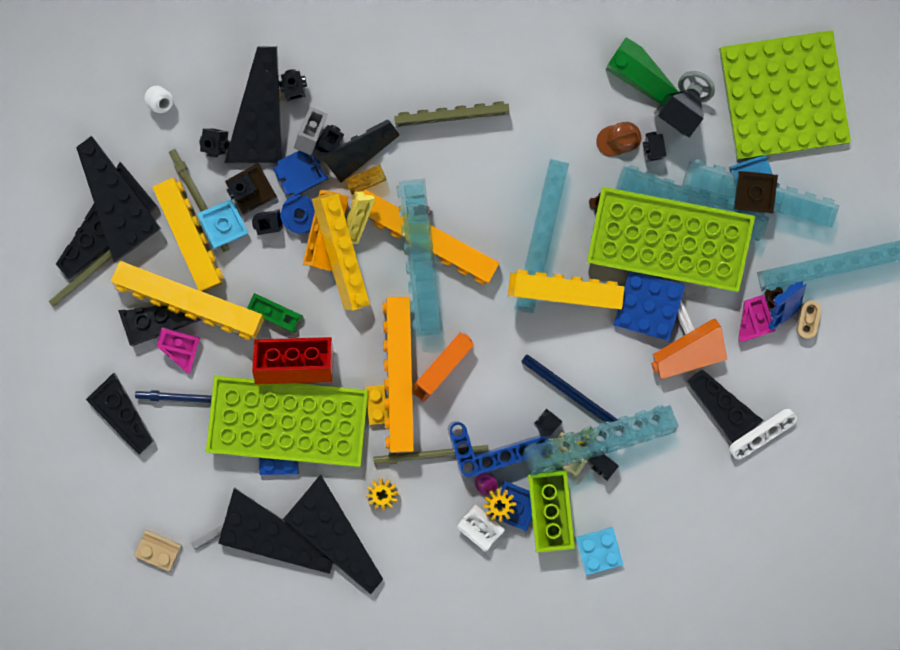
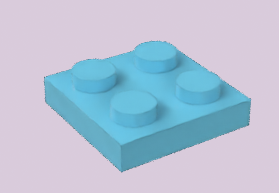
M231 199L196 215L213 250L248 235V231Z
M613 527L576 537L586 575L623 565Z

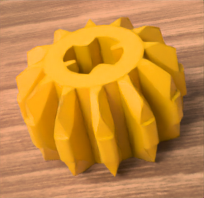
M379 478V485L373 480L372 484L375 488L367 487V490L373 492L366 494V498H373L368 504L371 505L376 502L375 510L381 505L382 511H385V504L392 508L393 505L390 501L397 502L398 500L392 496L399 494V491H392L396 484L388 486L390 479H387L386 483L383 484V478ZM383 489L388 496L380 499V494L377 495V491L381 492Z
M497 488V495H494L491 490L489 493L492 498L485 496L484 500L490 503L483 504V508H490L485 512L486 515H490L493 512L491 520L494 521L498 515L499 522H502V515H505L506 519H510L507 512L515 513V510L510 508V506H516V502H509L514 496L511 494L506 497L508 490L505 489L501 495L500 488ZM497 500H501L505 504L501 510L494 506L495 503L497 504Z

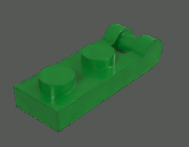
M256 293L253 294L247 307L249 310L262 314L264 319L294 333L297 330L298 321H301L303 315ZM287 315L292 317L289 324L284 322Z

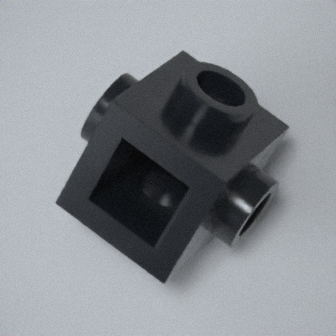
M295 69L287 70L285 74H281L282 81H279L281 93H285L288 101L306 97L304 87H307L305 75L301 76L300 71Z
M203 128L202 136L199 140L200 152H205L208 157L218 158V155L226 154L229 146V131Z

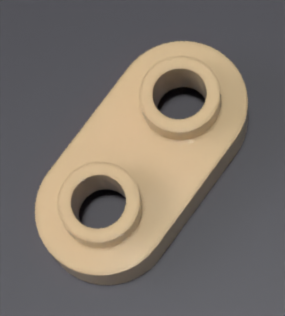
M806 301L801 305L796 327L797 334L801 338H812L817 333L821 307L816 301ZM808 307L812 308L811 314L807 312ZM804 326L809 328L807 333L803 331Z

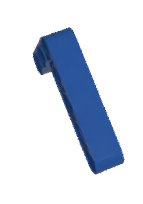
M453 421L448 426V434L458 468L467 477L544 455L552 447L550 440L540 435L474 455L466 426L459 421ZM456 425L462 427V432L459 435L452 433V429ZM540 440L546 442V446L542 450L537 448V443ZM461 444L467 445V451L464 454L458 452V446ZM526 445L527 453L520 455L519 448ZM504 451L509 452V458L506 461L500 459V455ZM484 457L491 458L489 466L485 467L482 465ZM467 462L473 464L470 472H464L463 466Z

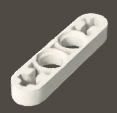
M791 409L779 412L732 443L729 452L735 459L746 457L792 427L797 421V416Z

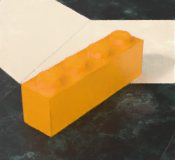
M320 190L319 196L336 192ZM338 193L345 215L349 196ZM314 213L302 265L332 271L317 216Z

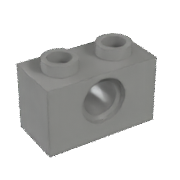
M312 107L309 108L298 133L294 149L312 155L328 114Z

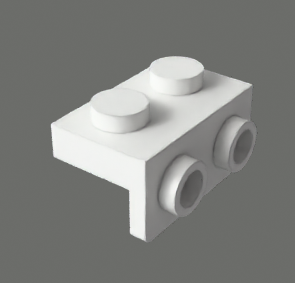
M476 504L464 515L457 525V528L485 552L505 530L495 520H491V517L486 515Z

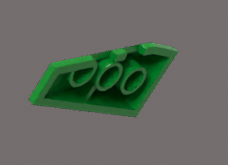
M627 37L621 43L605 69L659 104L667 94L679 92L647 52Z

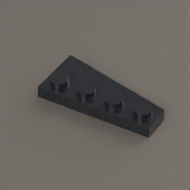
M387 119L367 129L366 133L360 136L356 135L343 145L338 144L333 147V150L327 153L324 151L318 155L342 183L399 137L400 134Z
M703 369L686 380L731 443H734L764 421Z

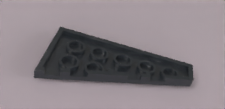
M258 46L256 49L224 163H277V161L282 159L278 46Z
M90 136L78 145L76 149L113 262L116 263L159 231L161 227L95 138Z
M119 162L117 166L118 171L151 213L158 205L123 163ZM95 204L92 205L84 218V222L77 229L74 238L67 245L56 263L67 279H71L108 248Z
M319 475L285 515L283 520L365 591L372 594L383 578L322 475Z
M234 487L218 544L330 574L333 565L332 561L282 518Z

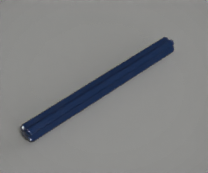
M527 354L524 356L521 362L611 428L616 426L618 423L617 418Z

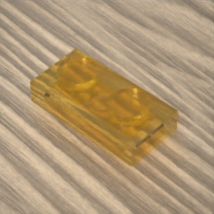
M381 165L370 167L359 174H354L345 180L353 195L355 192L363 191L387 179Z

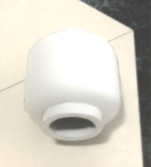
M152 86L145 93V104L156 113L167 112L173 104L171 93L161 86Z

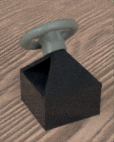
M699 71L684 73L678 81L680 92L667 94L654 112L659 118L689 138L704 119L701 103L709 101L715 94V85L711 78ZM695 77L704 80L708 84V86H704L701 83L697 82ZM688 78L690 85L685 90L684 81ZM702 92L708 93L706 96L700 97Z

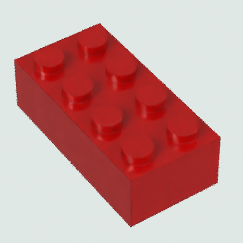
M332 337L255 339L252 366L255 384L333 382Z

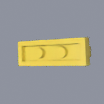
M362 191L354 193L356 197L351 201L353 205L346 219L353 244L359 243L375 202L373 195H364Z

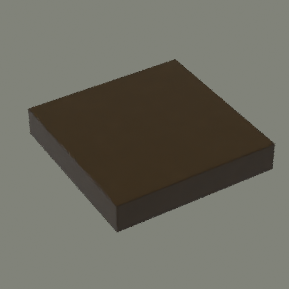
M259 163L225 181L227 184L246 173L251 176L258 193L240 202L236 201L243 215L277 197ZM238 185L237 190L242 191L243 185Z
M738 171L733 209L773 213L778 175Z

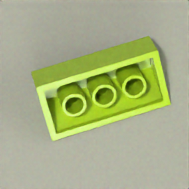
M561 469L528 474L536 553L575 549L567 471Z

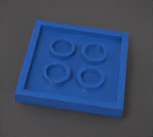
M629 271L624 287L622 310L618 309L614 326L669 341L685 285Z

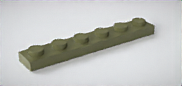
M498 101L490 106L480 103L475 104L472 108H466L465 105L456 106L453 110L437 108L435 112L419 110L417 114L400 112L398 116H394L395 126L509 115V103L504 104L503 101Z

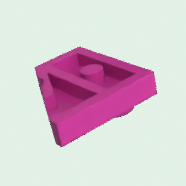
M764 295L744 301L738 337L739 342L775 332V330H771L768 327L772 318Z
M161 327L156 346L184 371L190 373L200 338Z

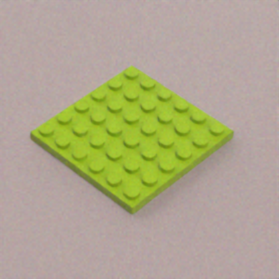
M833 30L719 48L737 160L851 143Z

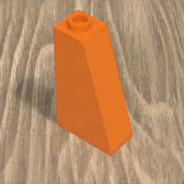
M715 318L711 319L652 354L654 362L651 365L654 373H658L659 377L664 379L728 360L721 325Z
M460 332L413 385L412 393L422 402H425L474 346L472 339Z

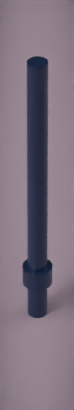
M151 390V392L136 391L135 399H150L151 402L167 400L211 403L212 395L161 393L159 390Z

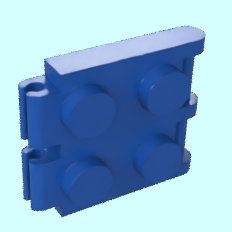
M297 151L277 161L278 166L274 167L273 170L279 181L286 178V181L282 182L281 185L287 196L294 194V196L299 195L329 179L327 175H324L320 167L321 163L315 158L313 153L310 155L313 163L307 153ZM315 167H316L317 170L319 171V173H320V175H321V178L318 176V174H317V172H316V170H315Z
M803 281L796 282L794 285L791 284L784 293L778 294L773 301L775 308L770 314L772 321L769 323V329L775 330L798 311L802 305L807 284L803 285Z

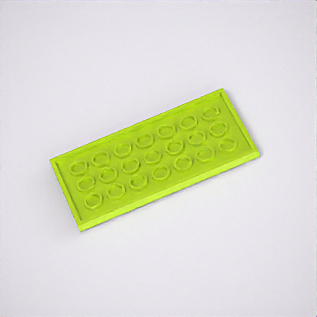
M602 187L587 263L739 292L755 216Z
M214 375L206 453L361 467L368 390L300 383L255 384L254 379Z

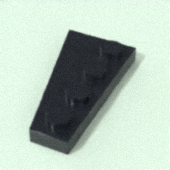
M165 305L118 310L130 346L159 337L161 327L177 330L202 319H190L185 316L186 313L181 311L174 313L168 310V307Z
M116 373L111 374L86 400L140 455L154 442V439Z

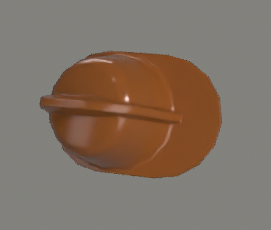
M621 122L608 126L599 132L596 139L597 147L600 152L607 156H617L630 152L639 146L641 132L631 122Z

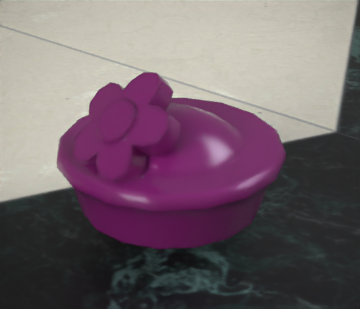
M485 472L477 475L475 486L480 493L490 495L489 491L492 490L494 493L497 489V480L493 474Z

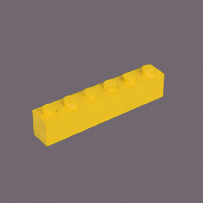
M170 178L153 186L152 188L198 290L206 292L223 284L222 278H224L221 269L215 266V255L206 246L208 243L207 237L198 228L201 225L197 216L192 215L190 209L193 207L188 198L185 199L183 195L185 189L182 182L177 181L175 178Z
M328 193L313 198V206L343 309L354 311L370 305L338 193Z
M518 269L517 273H510L507 294L510 297L622 310L624 286H618V282L606 281V284H600L598 279H589V282L582 281V277L571 276V280L565 279V275L553 274V277H547V273L535 272V275H529V271Z

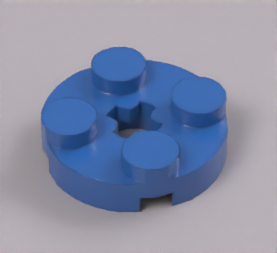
M295 195L284 202L280 216L282 223L288 230L297 234L307 233L311 230L315 213L312 199L302 195ZM298 209L305 211L303 219L295 218Z

